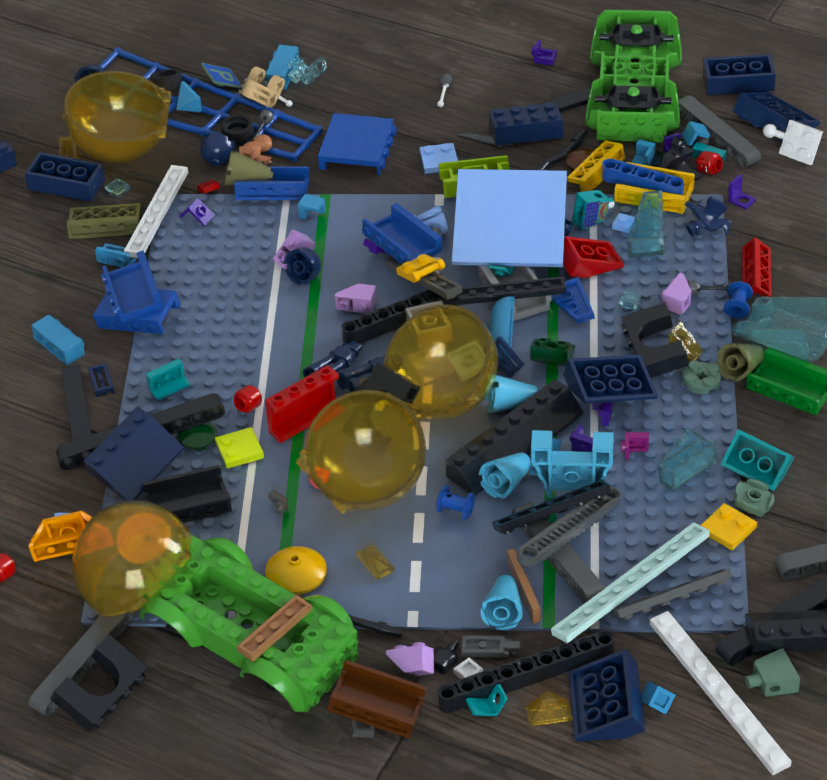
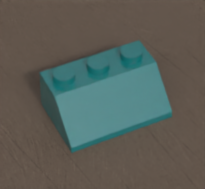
M738 429L720 465L748 479L763 482L770 490L775 491L785 477L794 456Z

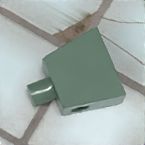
M782 648L755 660L753 663V674L745 676V683L748 689L759 686L763 695L769 697L799 692L800 677Z

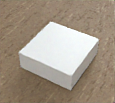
M467 658L453 668V673L460 679L483 671V668L471 658Z

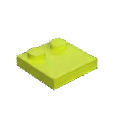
M252 427L215 437L216 446L226 469L264 458V453Z

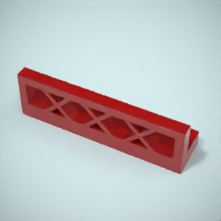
M754 237L742 247V282L752 287L753 295L758 293L769 300L772 297L771 248Z

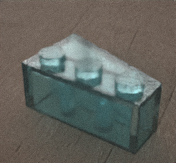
M689 428L684 431L685 435L676 441V446L673 450H669L658 464L660 484L672 491L677 490L717 463L715 443Z

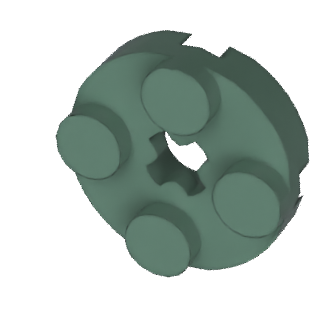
M691 361L689 366L683 371L682 383L688 386L690 392L696 394H708L709 390L713 389L715 391L721 384L719 366L706 362Z
M748 479L747 482L742 483L741 481L737 484L733 493L734 505L740 510L754 514L757 517H762L766 512L770 511L775 499L774 494L772 493L771 495L768 491L769 487L763 482Z

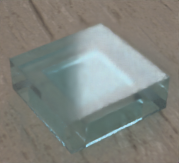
M116 178L105 186V190L119 198L130 190V185Z
M624 290L619 300V306L637 310L642 300V293Z

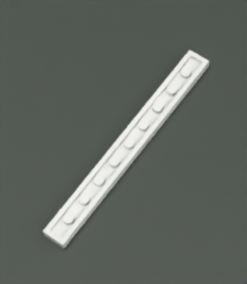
M666 611L650 619L651 627L772 776L790 767L792 761L673 616Z

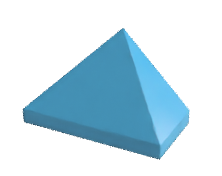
M182 81L176 110L201 112L200 97L185 81Z

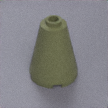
M231 150L224 185H234L235 181H272L273 172L271 167Z
M729 343L721 347L717 354L718 362H716L721 375L727 380H743L764 360L763 348L756 344Z

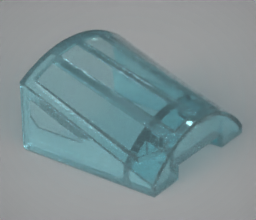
M757 297L751 304L752 313L745 321H738L732 328V333L739 338L770 347L808 362H814L827 349V297Z

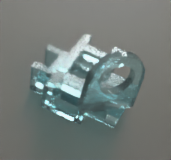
M295 55L287 65L291 69L287 75L295 84L301 80L307 85L313 81L312 79L318 78L325 71L326 60L318 58L311 65L307 66L303 62L304 58L300 59ZM322 61V68L318 70V64Z

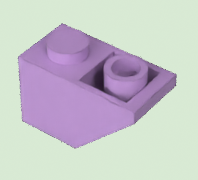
M292 229L273 260L283 269H286L287 264L284 265V260L290 251L302 247L313 250L316 244L306 234Z
M681 272L676 278L671 280L669 287L664 289L661 294L662 303H666L668 310L680 315L691 304V289L684 274Z
M358 283L335 293V308L337 310L367 314L373 311L377 301L376 286Z
M412 643L410 647L397 645L394 646V649L386 650V655L404 673L413 676L434 674L433 648L425 646V643Z

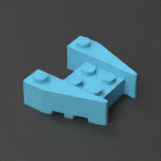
M532 430L531 463L536 468L537 475L544 484V490L548 498H552V490L573 491L599 480L604 481L608 470L613 465L614 433L593 432L592 452L552 451V431Z

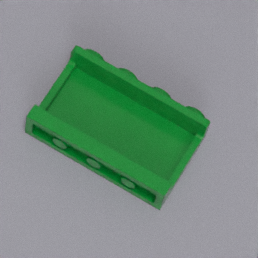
M768 347L764 352L763 362L754 374L750 373L747 375L746 389L817 415L827 401V369Z

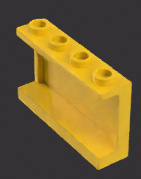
M626 162L682 178L684 180V195L616 184L614 202L684 214L686 210L684 204L686 201L689 202L694 189L695 175L693 173Z

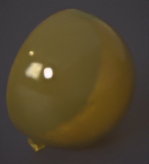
M104 71L90 74L74 83L65 96L64 117L67 129L80 149L95 159L109 163L134 161L149 153L161 138L166 137L171 92L165 91V88H159L142 76L128 72Z
M456 305L434 306L415 314L393 336L385 354L384 364L419 385L421 389L412 404L401 401L391 393L390 395L399 405L407 410V415L413 422L423 419L448 420L472 411L489 394L497 375L498 353L491 332L473 312Z
M376 390L354 391L331 401L318 413L308 430L305 449L299 453L301 457L296 463L305 473L309 471L307 476L330 501H333V505L342 514L347 510L350 512L353 510H376L399 501L417 483L425 464L426 441L417 416L405 402L386 392Z
M123 501L99 511L85 524L79 533L73 550L72 571L80 595L95 613L102 616H114L127 611L130 613L133 611L137 612L147 602L141 595L145 593L148 598H151L162 587L158 581L162 580V582L166 583L177 572L172 565L175 563L177 567L181 568L190 559L189 547L191 536L189 529L174 513L158 504L147 501Z

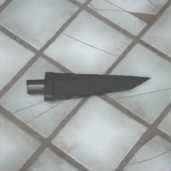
M468 132L457 134L463 138L501 148L504 146L513 147L514 143L495 145L492 135Z

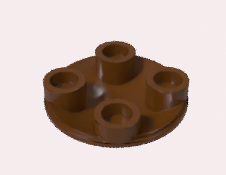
M580 148L571 151L566 157V163L571 168V171L573 172L594 150Z

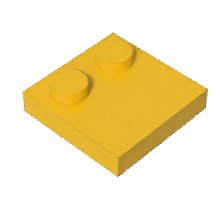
M724 503L700 526L709 530L711 539L733 551L757 528V522Z

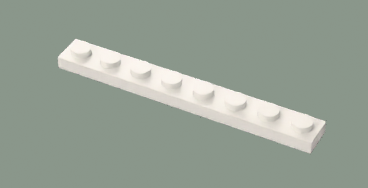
M170 166L124 250L125 253H129L130 257L138 258L137 252L142 250L144 253L146 252L188 174V167Z

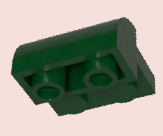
M549 338L534 339L530 346L531 361L565 367L568 359H571L575 353V345L567 341L554 342Z

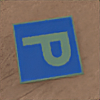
M205 63L201 64L212 82L217 84V86L223 87L225 85L242 89V85L230 68Z

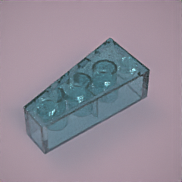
M662 190L644 192L638 207V214L634 218V225L630 229V236L626 241L629 258L665 255Z

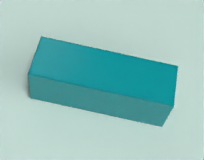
M698 142L692 148L694 150L692 157L697 158L702 152L709 151L718 153L723 163L726 160V150Z

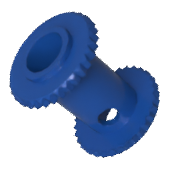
M736 281L727 288V294L731 299L725 302L724 311L730 317L740 319L749 314L750 308L746 300L752 297L753 289L745 282Z
M444 485L437 498V511L442 512L444 508L462 512V518L467 520L471 516L475 505V494L470 492L467 497L449 492V486Z

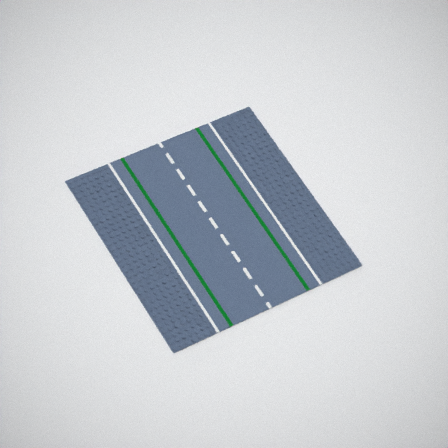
M177 194L152 239L148 263L157 288L175 290L181 304L178 309L170 308L162 322L163 334L134 333L118 425L137 406L150 415L215 393L221 397L225 408V414L221 418L210 421L217 430V437L252 427L264 453V458L226 469L215 440L206 446L204 451H196L195 448L182 445L184 450L156 479L220 465L226 491L230 495L232 512L172 525V537L168 548L158 559L147 564H134L127 561L121 556L116 546V531L120 521L133 508L146 505L144 493L142 492L129 504L106 486L99 522L108 527L113 544L94 548L81 618L82 625L92 626L137 573L141 572L148 576L152 569L158 566L165 556L177 547L179 541L184 539L189 533L202 541L216 537L232 541L247 555L253 570L266 577V564L276 552L292 546L311 548L324 558L327 574L323 583L318 588L298 596L323 595L336 601L348 614L354 617L377 623L379 621L385 622L389 626L403 630L551 631L552 627L585 604L546 559L531 567L522 565L540 606L541 620L539 623H532L520 593L523 615L518 625L512 629L497 630L491 624L488 626L481 618L480 612L481 605L497 578L502 575L512 576L507 565V550L514 549L518 554L519 548L530 540L520 527L515 528L509 534H501L494 530L492 522L511 515L513 509L528 502L537 505L571 491L552 490V498H548L542 480L538 476L531 475L529 470L512 493L504 499H501V497L494 498L485 490L475 496L472 514L467 520L462 518V512L448 508L438 512L436 509L437 498L444 485L449 486V492L464 497H467L469 492L446 477L445 460L512 411L488 413L486 406H490L489 400H485L487 380L492 379L490 375L509 378L497 362H495V368L462 383L445 355L478 338L486 349L489 347L491 313L495 301L457 305L446 309L453 325V341L417 349L407 325L359 343L363 348L359 352V356L355 358L350 367L341 371L357 368L367 364L369 360H373L376 357H382L386 354L390 356L395 353L403 362L397 366V370H404V376L421 387L412 404L401 401L393 395L389 396L384 407L376 406L375 401L371 413L373 423L379 430L393 438L384 455L373 453L340 431L343 421L348 417L356 400L352 399L348 388L343 390L339 387L337 380L334 381L335 397L342 402V409L282 443H279L268 432L265 399L303 379L304 368L326 358L330 351L344 344L342 340V324L366 314L337 310L335 308V293L358 283L376 286L377 301L373 309L375 311L429 290L416 282L413 283L397 275L396 271L386 267L385 259L391 257V255L387 253L374 254L368 251L369 248L363 245L365 238H368L362 233L363 219L374 223L390 215L391 205L398 203L412 215L416 214V216L439 205L444 213L449 233L441 234L438 228H431L442 237V252L432 257L435 259L441 258L445 263L444 269L436 270L435 272L462 287L483 285L479 279L477 265H452L456 197L445 198L444 194H309L325 198L326 211L324 214L311 211L305 220L299 218L298 203L300 200H235V194ZM566 194L565 219L573 222L572 216L576 194ZM604 194L608 198L611 197L614 200L615 194ZM691 194L689 202L693 205L699 204L706 207L710 196L722 202L723 196L720 194ZM197 198L214 213V216L205 226L189 211L182 218L179 217ZM614 202V207L607 211L606 219L596 225L581 230L574 223L568 237L610 241L624 263V267L588 278H579L594 312L595 319L577 324L551 301L550 310L513 321L512 350L525 365L509 379L534 385L537 387V390H541L554 379L568 387L563 375L565 366L531 361L530 346L534 339L549 338L554 342L567 341L575 345V353L571 359L632 355L631 350L633 347H628L626 341L628 335H624L621 324H624L622 316L661 304L663 290L669 287L671 280L676 278L680 272L684 274L687 282L688 280H694L699 282L701 286L725 287L728 285L726 235L724 229L720 228L710 232L702 228L699 230L698 235L690 236L685 224L690 220L696 221L697 218L688 207H686L684 214L619 202ZM619 213L636 217V223L630 233L612 229V223ZM724 213L718 219L724 218ZM292 229L306 234L316 244L313 251L317 253L321 261V270L318 277L308 284L294 283L286 274L285 270L287 268L283 269L273 260ZM564 265L563 267H530V269L534 270L538 279L564 276L565 281L574 279L570 277ZM701 290L697 295H691V304L682 315L669 311L673 328L649 336L643 344L650 347H659L681 340L689 363L691 361H698L717 365L718 351L721 347L732 343L731 317L724 311V304L729 300L728 292L725 290ZM511 358V362L517 367L518 365ZM176 359H180L183 362L184 375L190 382V386L157 401L148 391L146 373ZM686 367L652 377L651 380L658 394V399L613 402L609 426L601 425V417H598V411L593 410V403L584 404L572 392L583 410V415L552 437L562 440L560 451H571L570 435L572 431H576L579 425L583 426V435L592 438L593 432L614 433L613 465L608 470L604 481L610 487H614L621 492L620 502L618 506L609 511L606 517L604 516L602 520L599 519L598 523H594L588 530L585 529L584 533H580L578 537L576 536L574 540L571 539L570 543H568L602 582L604 588L693 522L701 525L724 503L742 513V510L735 507L733 497L737 484L741 482L740 474L720 465L737 432L735 383L733 380H727L721 375V384L717 390H709L708 394H696L690 392L688 386L682 383V375ZM252 385L260 391L262 403L252 412L243 413L236 409L233 397L244 386ZM625 432H649L648 452H629V460H625V452H621V440H625ZM178 433L172 434V436L179 442ZM309 467L328 471V477L322 490L315 488L309 482ZM273 490L288 500L287 511L283 514L275 512L273 508L275 502L268 498L269 493ZM577 506L569 507V510L563 513L556 512L551 514L547 520L553 524ZM708 537L616 607L720 569H730L732 577L726 579L727 583L719 586L709 585L707 586L708 590L696 593V591L690 592V596L678 600L676 597L671 599V603L659 607L657 604L652 606V610L646 613L638 611L633 613V617L627 620L614 618L610 611L583 632H599L604 630L610 632H656L650 625V619L666 611L673 616L686 633L736 632L746 626L745 614L749 613L744 540L732 551ZM228 611L225 613V617L227 619L235 618L237 616L236 612L234 611ZM139 612L128 626L166 627L168 623L150 613L145 615L144 621L141 619ZM245 624V625H243L242 627H243V628H252L253 625H251V624ZM353 625L354 629H367Z

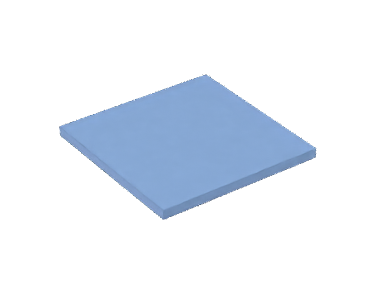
M458 169L452 265L563 267L567 171Z

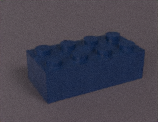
M771 54L703 58L702 75L707 95L775 91L776 73Z
M551 102L541 105L530 104L523 107L513 106L505 109L496 108L489 110V130L495 145L563 138V118L557 104Z
M43 152L37 154L25 172L27 188L29 190L86 201L93 200L105 181L102 163Z

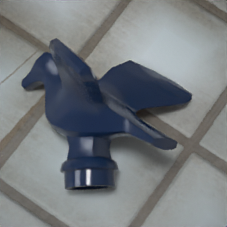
M710 196L706 207L699 204L693 205L688 201L685 202L684 205L691 209L697 218L696 221L690 220L685 224L690 236L698 235L699 230L702 228L710 232L723 228L725 235L729 234L731 222L727 218L718 219L727 209V206L722 201Z

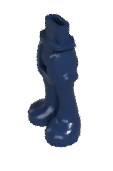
M352 340L349 343L336 347V349L330 351L326 358L304 368V378L332 363L333 365L330 367L337 373L342 369L350 367L363 349L362 345Z
M395 353L390 356L386 354L382 357H376L373 360H369L363 366L339 372L337 383L343 390L348 388L352 399L357 400L363 385L367 382L377 362L388 365L396 371L397 366L403 363L402 359Z

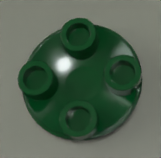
M210 422L178 432L179 443L189 448H195L196 451H204L206 446L211 444L215 437H217V430Z

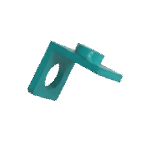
M494 265L488 266L494 272V275L499 277H505V275L512 276L514 266H509L508 268Z
M496 684L488 698H467L466 703L475 716H498L508 698L501 685ZM497 693H499L500 695V702L498 705L495 702V696Z

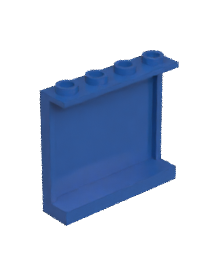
M333 113L318 154L319 169L326 170L328 162L377 167V175L380 176L382 169H385L386 158L389 157V147L393 145V136H396L397 127L394 126V119Z

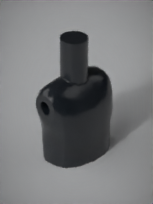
M452 640L447 648L436 647L434 650L435 672L445 674L457 662L458 654L454 652L459 646L457 640Z

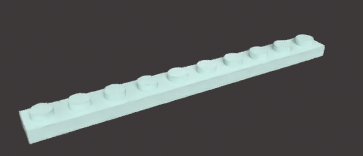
M693 522L552 627V635L565 643L570 642L710 537L709 530Z

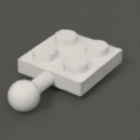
M789 120L785 133L777 130L773 124H767L763 128V134L766 137L772 138L775 136L783 139L779 154L808 165L813 164L823 131L793 120Z

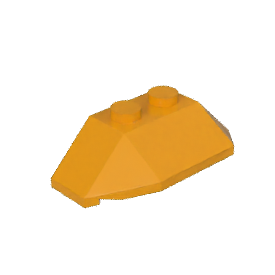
M77 511L42 519L28 547L34 562L111 545L113 541L106 525L83 511Z

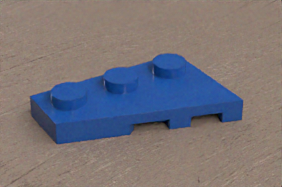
M579 277L565 281L566 294L551 295L552 301L575 323L579 324L595 319L594 312Z

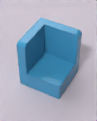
M689 121L682 136L687 141V145L692 146L699 136L709 138L710 134L705 125Z
M638 140L636 143V155L632 163L650 166L655 155V143Z
M305 194L298 203L299 218L306 220L311 211L324 214L326 211L325 198Z
M649 681L641 694L642 703L664 714H667L675 697V694Z

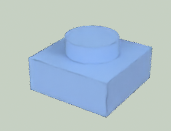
M619 213L612 223V229L630 233L636 223V217Z

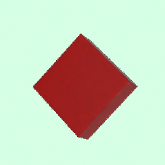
M209 180L197 185L198 191L204 194L220 188L218 181Z

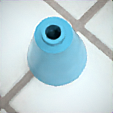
M490 375L492 379L487 380L485 400H489L490 406H486L488 413H498L513 410L539 390L531 384L498 375Z
M520 452L488 461L482 465L479 476H482L483 481H481V485L484 490L494 498L501 497V499L509 496L530 470L532 463L529 456Z
M499 576L481 605V618L488 626L491 624L497 630H509L516 627L522 619L523 609L516 580L512 576Z

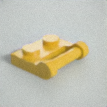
M422 254L412 261L403 263V265L396 268L397 275L415 283L425 275L444 269L445 263L441 258L435 259Z

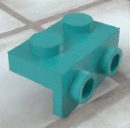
M176 359L146 373L148 391L157 401L190 386V382L184 375L183 362L180 359Z

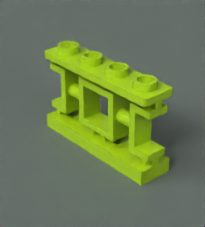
M507 155L438 164L439 178L442 180L445 198L456 197L458 169L510 170Z

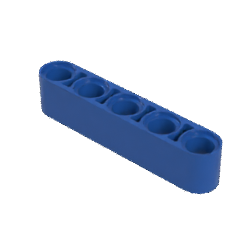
M606 159L602 162V179L608 183L684 195V180L680 177L615 159Z

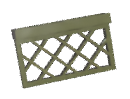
M141 204L70 208L69 220H67L69 239L133 235L140 222Z

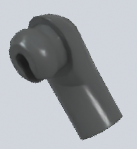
M275 490L271 491L268 498L275 502V506H273L277 514L285 513L288 508L287 498Z

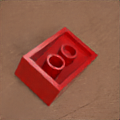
M565 236L563 265L570 277L588 278L624 267V263L610 241Z

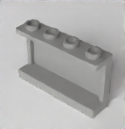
M478 266L479 279L483 285L538 279L534 270L530 269L529 266H514L512 276L505 275V277L494 275V272L488 266ZM551 295L515 299L513 321L550 310Z

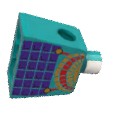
M599 190L578 192L576 194L572 221L581 230L604 221L607 217L608 209L614 207L613 198H608Z

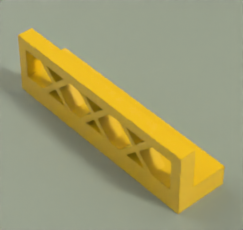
M605 140L567 177L568 182L579 184L581 192L593 191L603 181L602 162L606 159L619 161L625 159L623 144Z

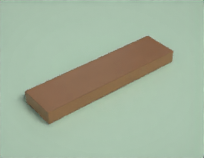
M514 549L507 550V565L513 578L516 580L517 588L533 624L539 623L541 620V610L522 565L517 561L516 551Z
M296 594L237 646V651L251 662H254L312 611V605Z

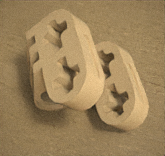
M256 66L251 70L248 78H245V84H242V90H239L238 93L266 107L272 108L284 88L285 80L274 75L267 87L260 84L265 78V70Z

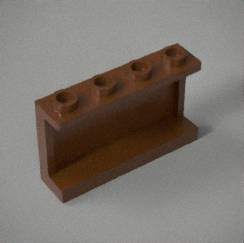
M345 660L335 690L330 697L327 711L410 738L427 688L397 676Z

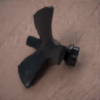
M674 137L669 151L666 153L657 151L654 155L653 167L672 168L676 171L693 173L695 175L694 181L702 177L699 171L685 163V158L693 154L694 150L687 147V141L682 138Z

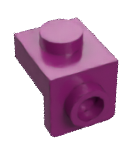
M625 432V440H621V452H625V460H629V452H648L649 432Z

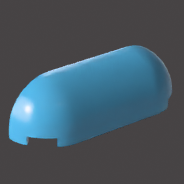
M514 296L504 297L493 306L489 347L499 336H502L512 349ZM499 344L498 346L502 349V351H503V352L510 358V360H511V357L509 356V354H508V353L504 350V348Z

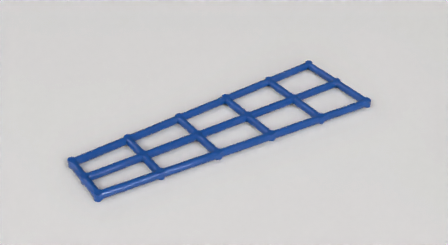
M116 47L99 66L105 69L118 56H121L150 69L135 83L108 74L109 82L130 88L116 103L79 94L77 88L69 92L71 100L76 99L111 109L114 112H122L154 121L157 124H165L200 134L202 137H209V134L212 133L222 134L211 131V129L221 119L224 120L230 116L227 112L238 102L259 111L268 110L273 114V120L269 125H263L259 135L268 134L300 146L294 153L272 147L264 153L286 158L292 162H297L300 155L307 148H310L311 143L323 133L322 126L320 125L316 126L283 113L279 109L275 110L244 98L238 93H231L203 82L199 78H193L183 73V81L190 83L188 86L192 90L200 87L226 97L230 101L221 110L201 105L202 113L214 116L202 128L168 119L166 117L177 107L178 96L155 91L143 85L150 79L151 74L170 68L162 66L158 62L154 63L123 51L119 47ZM138 91L172 102L160 115L122 106ZM280 118L313 132L307 139H302L269 127ZM253 122L254 130L257 131L260 124ZM247 142L242 143V144H236V145L243 146V145L246 144Z

